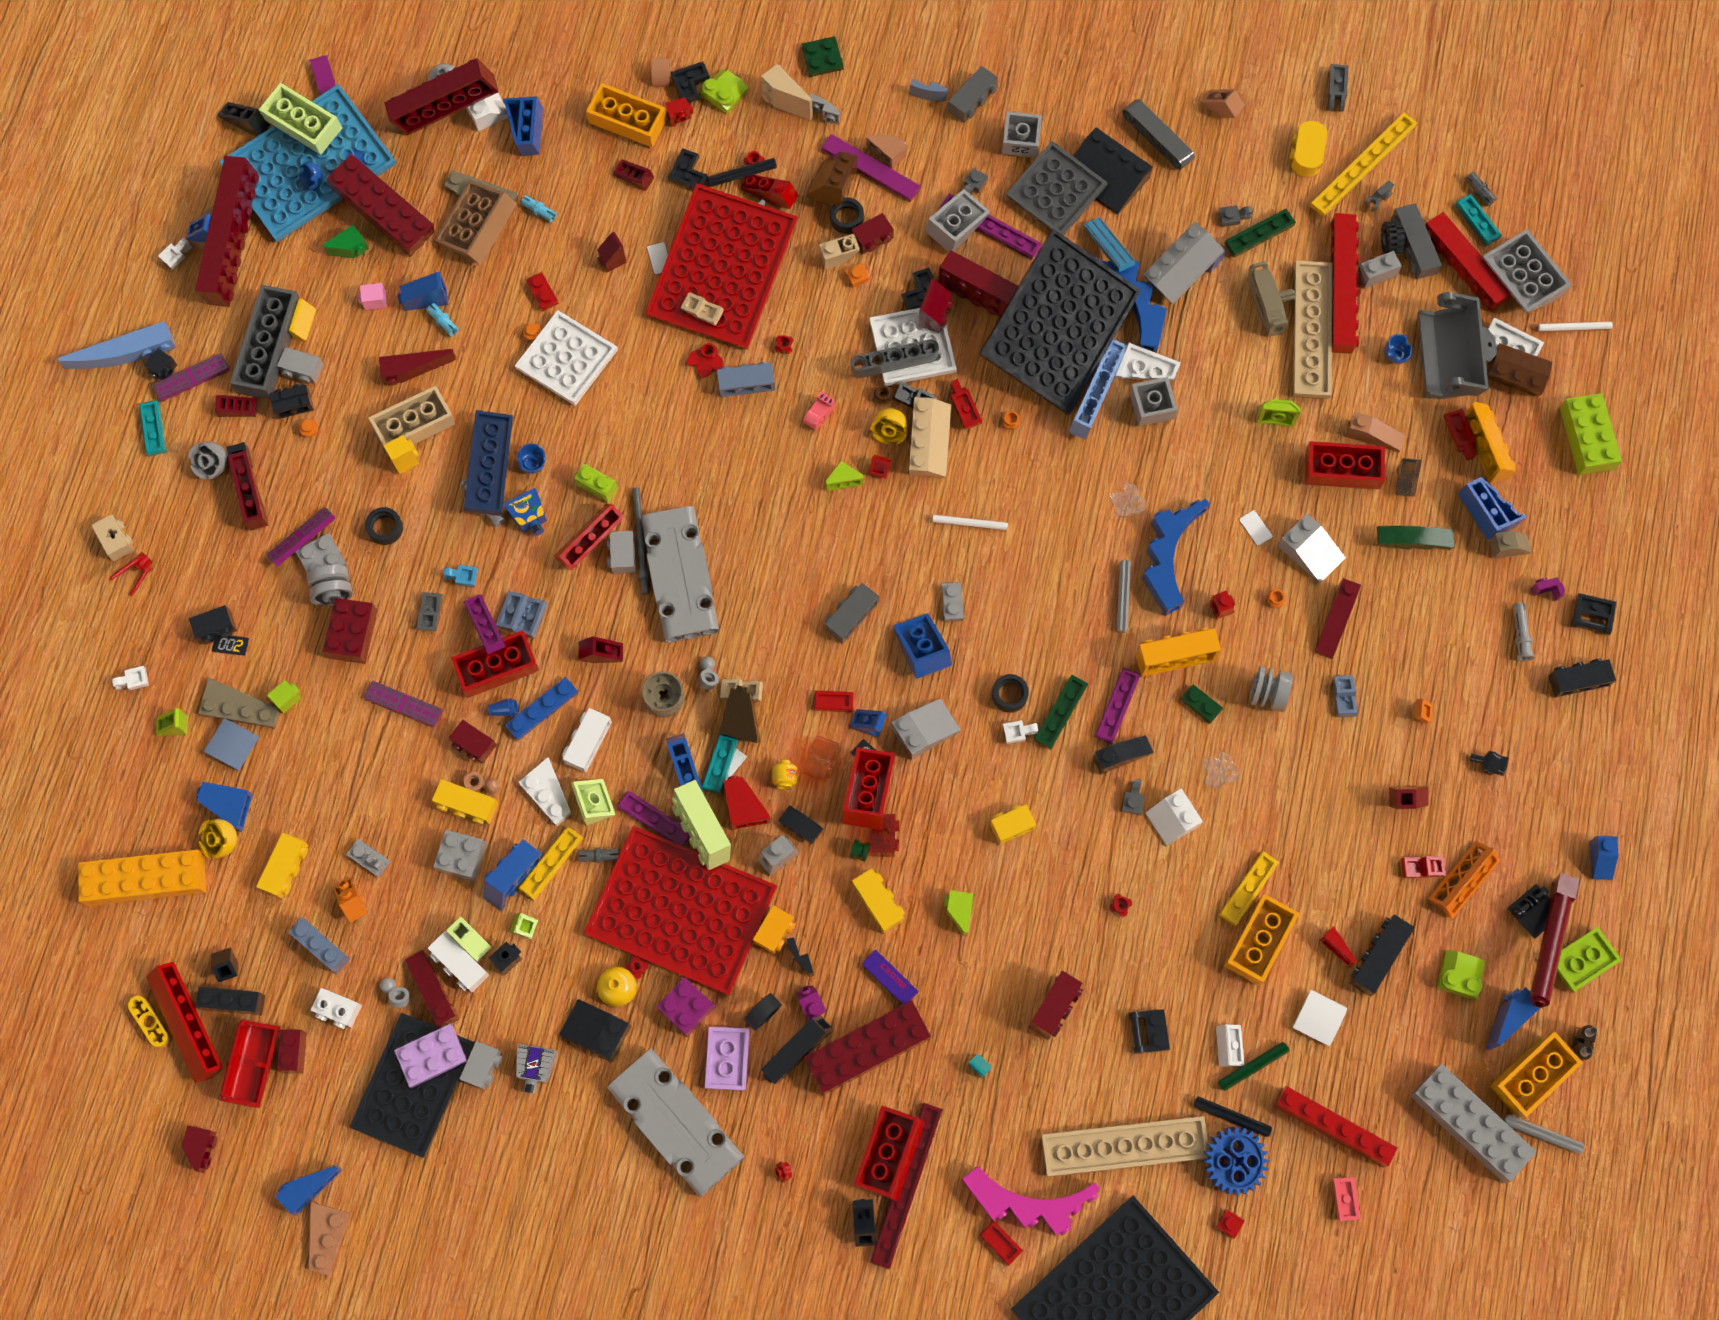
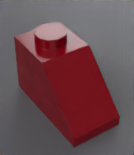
M614 231L597 249L599 255L597 261L601 268L605 267L607 272L627 263L623 245Z
M595 636L586 638L578 642L579 660L590 663L623 662V643Z

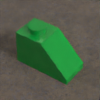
M351 225L323 244L329 256L355 258L364 254L369 249L365 239L354 225Z

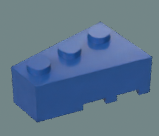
M537 96L503 98L514 141L522 156L539 155L543 106Z
M1480 477L1467 483L1458 495L1487 540H1490L1496 533L1507 532L1517 527L1527 516L1517 512L1512 507L1513 504L1511 502H1506L1498 495L1499 492Z
M524 839L519 844H514L510 849V854L506 858L502 857L497 863V868L493 872L489 871L484 877L483 898L500 911L504 909V901L510 894L512 896L515 895L517 892L515 888L526 879L541 860L542 853Z

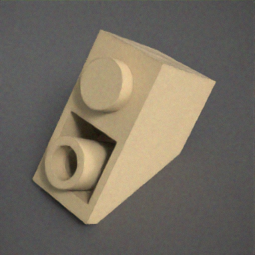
M854 234L819 244L820 256L825 270L843 265L860 251Z

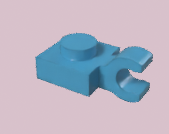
M459 565L458 570L444 568V579H456V585L475 587L478 567Z

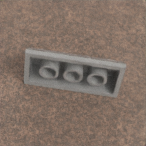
M1194 221L1143 275L1149 284H1152L1158 292L1174 304L1225 250L1204 228Z

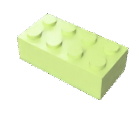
M282 83L277 86L259 109L265 121L320 155L342 129L336 116Z
M696 780L675 788L674 797H672L674 803L672 806L673 812L676 817L679 816L682 820V829L685 833H689L691 837L689 838L693 849L697 848L701 864L706 865L707 869L711 870L730 861L731 844Z

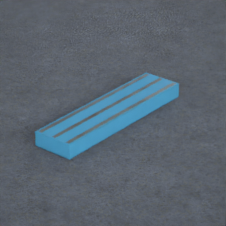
M1100 217L1084 224V229L1119 272L1135 265L1133 257Z

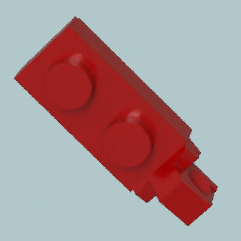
M958 379L951 381L950 386L953 391L950 392L951 400L964 429L982 424V419L969 390L966 387L961 388Z
M1463 409L1444 414V420L1459 452H1463L1467 461L1474 459L1475 455H1477L1474 449L1476 448V438Z

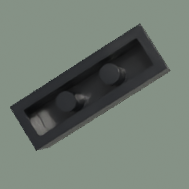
M1602 658L1594 659L1588 664L1583 662L1575 663L1569 668H1565V666L1556 667L1548 676L1555 698L1608 687L1616 682L1610 660H1602Z
M199 987L195 1007L205 1011L262 1015L265 995L254 991Z

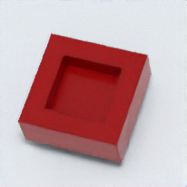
M873 455L868 474L886 479L891 459Z
M1226 1209L1216 1228L1235 1239L1245 1220Z

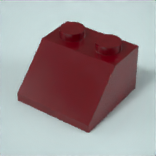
M931 279L919 311V327L940 333L941 328L946 326L948 320L946 314L948 311L951 312L954 301H951L952 293L935 279Z

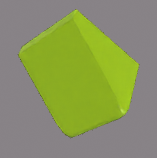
M516 913L509 932L532 939L538 920L522 913Z

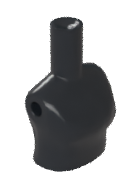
M1488 751L1485 756L1472 753L1470 761L1482 764V771L1485 773L1504 776L1509 757L1501 756L1494 751Z

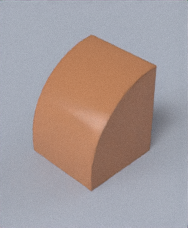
M652 59V86L670 87V60Z

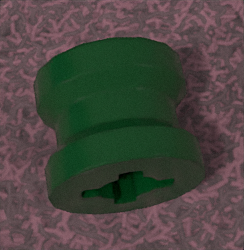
M855 839L850 858H860L861 861L866 862L870 843H861Z

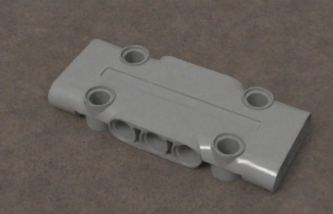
M685 506L642 516L641 522L648 552L647 559L665 642H677L719 632L712 596L713 592L695 508L693 506ZM689 533L696 534L693 538L687 537ZM653 540L659 541L657 545H650V542ZM705 602L710 603L708 608H702L701 605ZM666 610L673 611L669 616L664 615Z
M653 1049L644 1053L607 1087L633 1118L634 1123L699 1197L707 1193L745 1158L718 1126L714 1118ZM665 1072L669 1073L670 1080L666 1083L660 1082V1075ZM632 1100H637L639 1107L634 1111L629 1110V1103ZM716 1134L723 1136V1142L720 1145H714L712 1142ZM685 1162L692 1164V1170L689 1173H683L681 1170Z

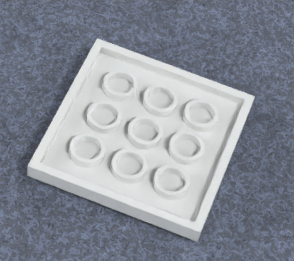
M920 308L870 317L876 351L929 339L936 340L939 344V356L936 361L882 373L884 385L888 386L899 384L900 382L904 383L956 373L957 368L947 327H942L940 333L919 327ZM933 349L927 350L930 353L935 352ZM915 353L909 354L912 357L917 356V354ZM897 357L891 358L894 361L899 360Z
M557 310L516 363L515 368L576 406L618 351V348Z

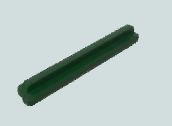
M1281 1042L1220 1079L1218 1081L1219 1087L1223 1091L1233 1087L1290 1051L1288 1045Z

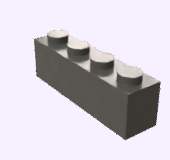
M1416 203L1396 208L1391 221H1400L1403 226V236L1405 237L1403 239L1405 242L1403 245L1404 255L1410 261L1411 272L1415 274L1417 279L1437 274L1442 264Z

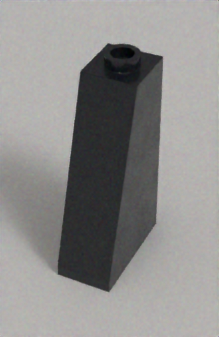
M821 1015L811 1018L761 1069L764 1072V1078L769 1083L777 1084L781 1082L834 1029Z

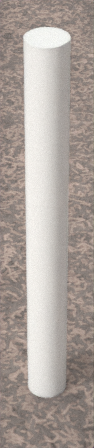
M1613 323L1538 324V331L1612 329Z
M933 515L932 521L1007 530L1008 523L941 515Z

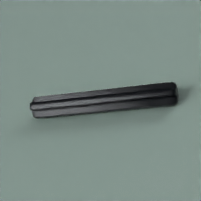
M775 158L767 159L708 176V183L710 187L775 169L777 164Z
M1197 1096L1194 1101V1107L1265 1137H1269L1272 1132L1271 1126Z

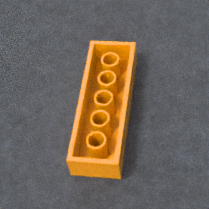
M199 850L78 863L79 902L86 906L206 893L205 855Z

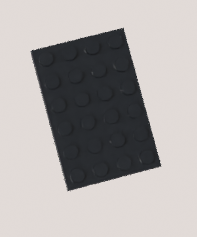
M401 1012L349 1126L350 1128L426 1158L467 1062L410 1088L394 1050L440 1029L439 1027ZM457 1035L468 1061L475 1042Z

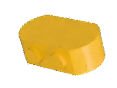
M1304 122L1299 126L1297 133L1293 134L1292 144H1294V148H1291L1289 159H1292L1291 168L1296 174L1303 177L1316 175L1323 163L1328 131L1319 122Z

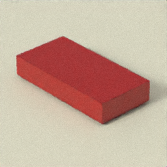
M815 691L814 711L853 712L854 692Z
M994 1220L979 1235L1008 1266L1023 1252Z

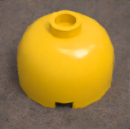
M886 408L875 415L870 429L873 431V437L879 442L891 445V442L900 444L907 436L908 421L899 410Z
M223 819L206 820L199 829L198 834H202L201 841H198L199 847L207 858H222L229 855L235 849L237 833L231 823Z
M623 967L606 969L597 981L598 996L610 1007H623L630 1003L637 993L636 980L632 973Z

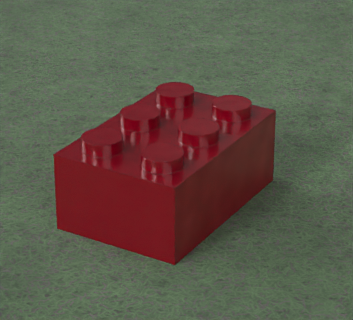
M335 598L323 653L328 659L366 664L378 612L373 603Z
M1062 970L1028 1028L1048 1040L1051 1036L1056 1037L1063 1026L1060 1023L1061 1019L1066 1020L1073 1009L1070 1006L1071 1002L1076 1003L1082 994L1083 989L1080 987L1083 983Z

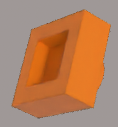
M862 263L845 270L853 288L869 281V276Z
M1416 699L1414 718L1423 723H1431L1433 704L1424 699Z

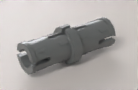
M1475 172L1470 173L1465 178L1475 190L1474 193L1479 195L1487 206H1490L1497 200V197L1489 190L1487 183H1483Z
M597 847L596 850H579L578 855L587 856L578 857L579 862L597 861V863L617 860L619 855L611 854L619 853V848L601 849V847Z

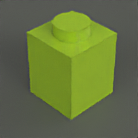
M286 680L267 694L283 713H286L302 699L297 694L300 690L292 682L289 685Z

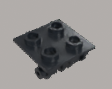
M1537 884L1507 908L1534 939L1545 930L1551 903L1547 896L1548 890L1545 887L1540 888Z

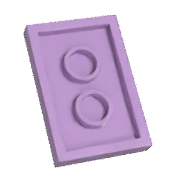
M452 1024L446 1025L394 1050L410 1088L467 1062Z
M709 1027L705 1089L746 1091L750 1029Z

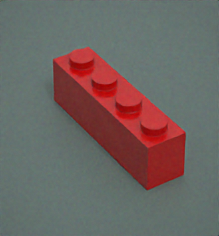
M605 504L553 557L566 570H573L624 516L613 504Z

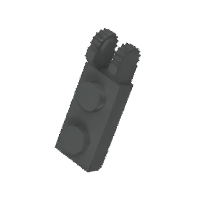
M1330 65L1328 110H1333L1335 98L1340 99L1339 111H1344L1348 86V65Z

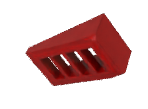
M1334 926L1320 939L1348 967L1353 966L1357 962Z

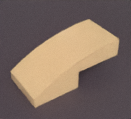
M690 292L681 306V309L715 326L724 311L722 307L707 302L705 298Z
M722 679L721 699L728 700L730 689L741 685L748 687V691L752 692L754 702H761L763 689L761 681Z

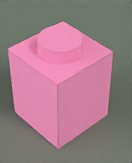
M382 283L360 285L361 293H358V300L360 304H363L365 310L387 307L386 291Z

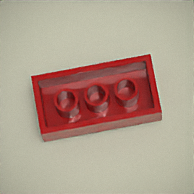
M1310 441L1305 449V484L1380 489L1385 482V446Z
M524 630L503 637L502 639L506 647L493 653L487 654L484 645L451 657L462 690L467 698L540 671Z
M857 747L843 807L842 824L882 830L895 768V753Z
M882 1105L854 1185L860 1189L898 1202L925 1122L918 1117Z

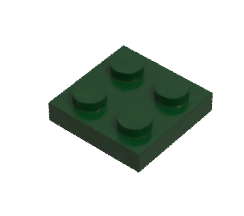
M835 36L801 44L810 77L844 70Z

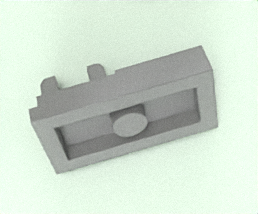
M357 839L346 854L378 878L391 862L360 839Z

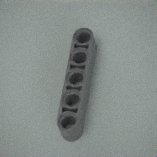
M1135 99L1122 110L1125 119L1175 168L1181 170L1194 160L1195 155L1193 151L1141 100Z
M929 339L857 355L851 360V373L856 378H864L931 363L938 359L939 344L936 340ZM933 349L935 352L930 353L927 350ZM915 353L917 354V356L912 357L909 354ZM897 357L899 360L894 361L891 358ZM880 361L881 364L876 365L873 362ZM862 365L863 368L858 369L855 366Z

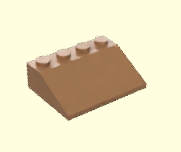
M470 180L434 241L456 254L481 265L510 215L513 213L517 203L505 192Z

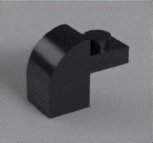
M873 1199L852 1201L855 1246L876 1245Z

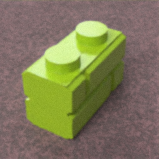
M585 463L574 478L578 487L607 503L611 501L618 490L615 480L610 477L607 478L606 475Z

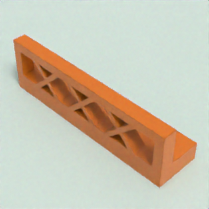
M1475 841L1428 898L1429 902L1441 907L1446 916L1453 919L1500 862L1495 850ZM1477 849L1484 851L1480 856H1473ZM1471 864L1469 870L1462 872L1461 869L1464 865ZM1459 878L1460 881L1457 885L1450 886L1449 883L1452 880ZM1447 893L1448 896L1443 902L1437 899L1440 894Z

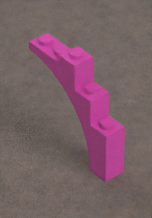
M979 1166L962 1179L991 1220L996 1218L999 1221L1008 1214L1006 1209L1009 1208L1023 1228L1027 1225L1029 1228H1032L1040 1221L1037 1217L1041 1216L1055 1236L1059 1233L1063 1236L1071 1229L1069 1225L1073 1221L1068 1215L1070 1213L1072 1216L1082 1210L1080 1205L1086 1200L1088 1203L1092 1202L1098 1197L1096 1192L1100 1190L1097 1184L1093 1183L1081 1192L1068 1197L1051 1200L1032 1199L1002 1188L990 1179Z

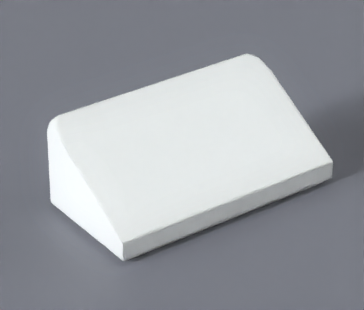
M1225 1024L1217 1026L1219 1066H1243L1244 1055L1241 1025Z

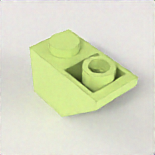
M459 917L446 930L477 962L492 949L462 917Z

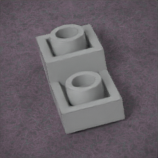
M813 94L809 95L812 99L813 112L822 113L823 120L828 123L840 124V112L836 107L821 97Z

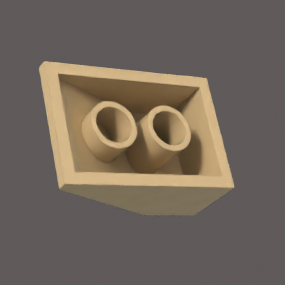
M778 64L761 76L762 97L767 103L770 102L775 108L802 118L813 119L812 99Z

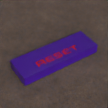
M877 950L862 963V966L902 1005L910 1002L919 993Z

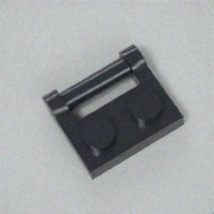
M1578 593L1576 595L1571 627L1578 628L1579 626L1610 635L1613 629L1616 601ZM1581 615L1606 620L1605 625L1583 620Z
M1164 1009L1128 1013L1129 1020L1132 1023L1135 1047H1133L1134 1054L1170 1050ZM1144 1018L1148 1046H1143L1139 1019Z

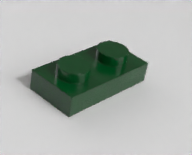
M1194 684L1180 699L1209 724L1223 710V707Z

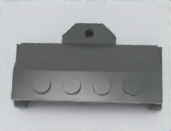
M1453 292L1441 293L1437 296V305L1447 309L1436 312L1420 310L1417 313L1425 397L1446 399L1467 395L1478 396L1489 389L1486 363L1490 362L1497 355L1495 337L1487 327L1482 326L1479 298Z

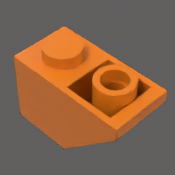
M351 877L339 881L333 887L338 904L350 923L368 913L366 904Z

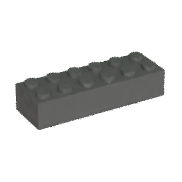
M261 285L230 381L236 393L270 399V393H274L280 374L277 365L291 338L289 327L298 299L300 298L297 291Z

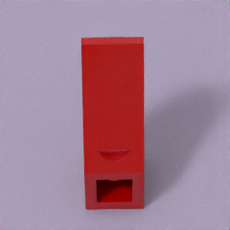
M758 175L747 176L740 187L741 190L763 199L776 207L791 209L799 196L790 181Z

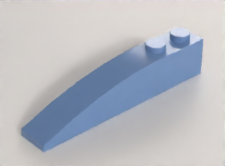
M163 321L59 357L58 360L65 369L103 368L149 359L157 348L166 353L176 348L170 328Z
M1114 339L1112 340L1098 366L1069 433L1084 440L1086 439L1128 345Z

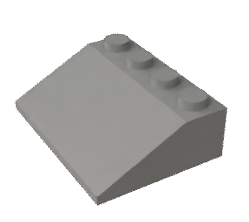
M1528 229L1482 257L1526 313L1554 302L1565 295L1572 285Z

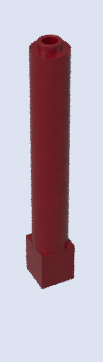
M1560 873L1552 884L1549 901H1551L1529 995V1001L1538 1008L1550 1005L1571 906L1576 899L1580 881L1564 873Z

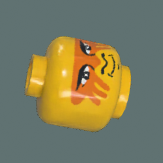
M779 760V763L772 767V783L776 785L777 789H792V786L797 783V767L791 764L790 760Z

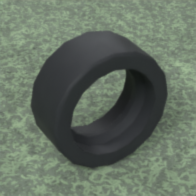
M845 197L841 206L833 204L830 209L831 225L840 233H852V229L864 221V211L860 202L854 198ZM843 208H850L857 212V219L851 223H843L837 219L836 214Z
M380 507L371 511L367 516L365 529L374 542L388 545L396 542L401 537L403 522L398 513L393 509ZM382 517H391L395 521L394 530L387 535H377L373 530L374 523Z
M1015 674L1001 676L996 680L992 689V700L995 706L1004 712L1013 713L1019 711L1025 706L1029 696L1027 683ZM1006 683L1018 685L1022 692L1020 700L1014 704L1003 702L999 696L1001 686Z
M770 993L748 1012L744 1020L756 1031L780 1009L782 1004Z

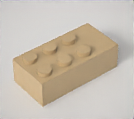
M433 386L369 417L371 426L382 446L401 435H404L406 440L411 439L414 445L455 425L453 415L437 386Z

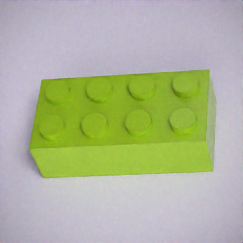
M1603 394L1566 399L1560 406V412L1578 475L1615 470L1622 462Z

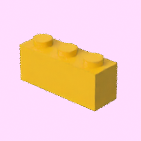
M442 779L432 799L436 809L447 812V810L453 811L455 816L465 819V816L470 817L472 822L483 825V823L490 824L498 805L495 798Z
M282 833L256 887L263 892L283 899L291 889L290 883L293 877H296L299 872L301 860L308 853V844Z
M871 868L852 880V886L883 934L904 922L903 915H905V912L899 904L895 905L892 900L894 895L891 890L884 888L882 884L884 880L878 871L874 872Z

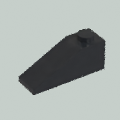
M227 102L218 113V116L223 120L255 136H259L267 131L271 125L265 121L259 109Z
M1146 735L1095 751L1092 758L1100 775L1151 755L1154 752Z

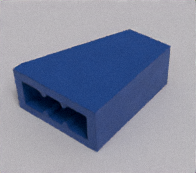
M435 272L400 286L398 301L400 305H403L405 311L428 308L429 305L433 307L432 303H435L437 306L449 305L447 288L440 272Z
M202 781L201 787L197 789V801L221 819L231 823L237 831L243 832L253 794L248 790Z

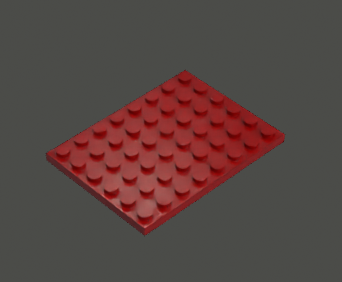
M696 183L646 310V316L748 350L798 222V216ZM689 292L703 297L707 302L724 309L716 326L681 309Z
M633 826L583 934L730 996L753 945V938L763 922L778 886L725 863L708 870L706 865L701 864L698 852Z

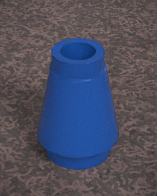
M508 698L488 705L489 715L513 717L515 714H518V703L516 699Z

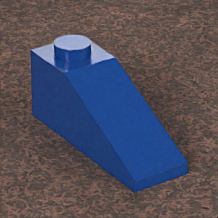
M682 733L667 738L666 742L680 785L682 786L696 780L703 792L685 734Z
M333 1166L290 1181L289 1183L286 1182L278 1189L279 1193L275 1197L292 1215H298L343 1169Z

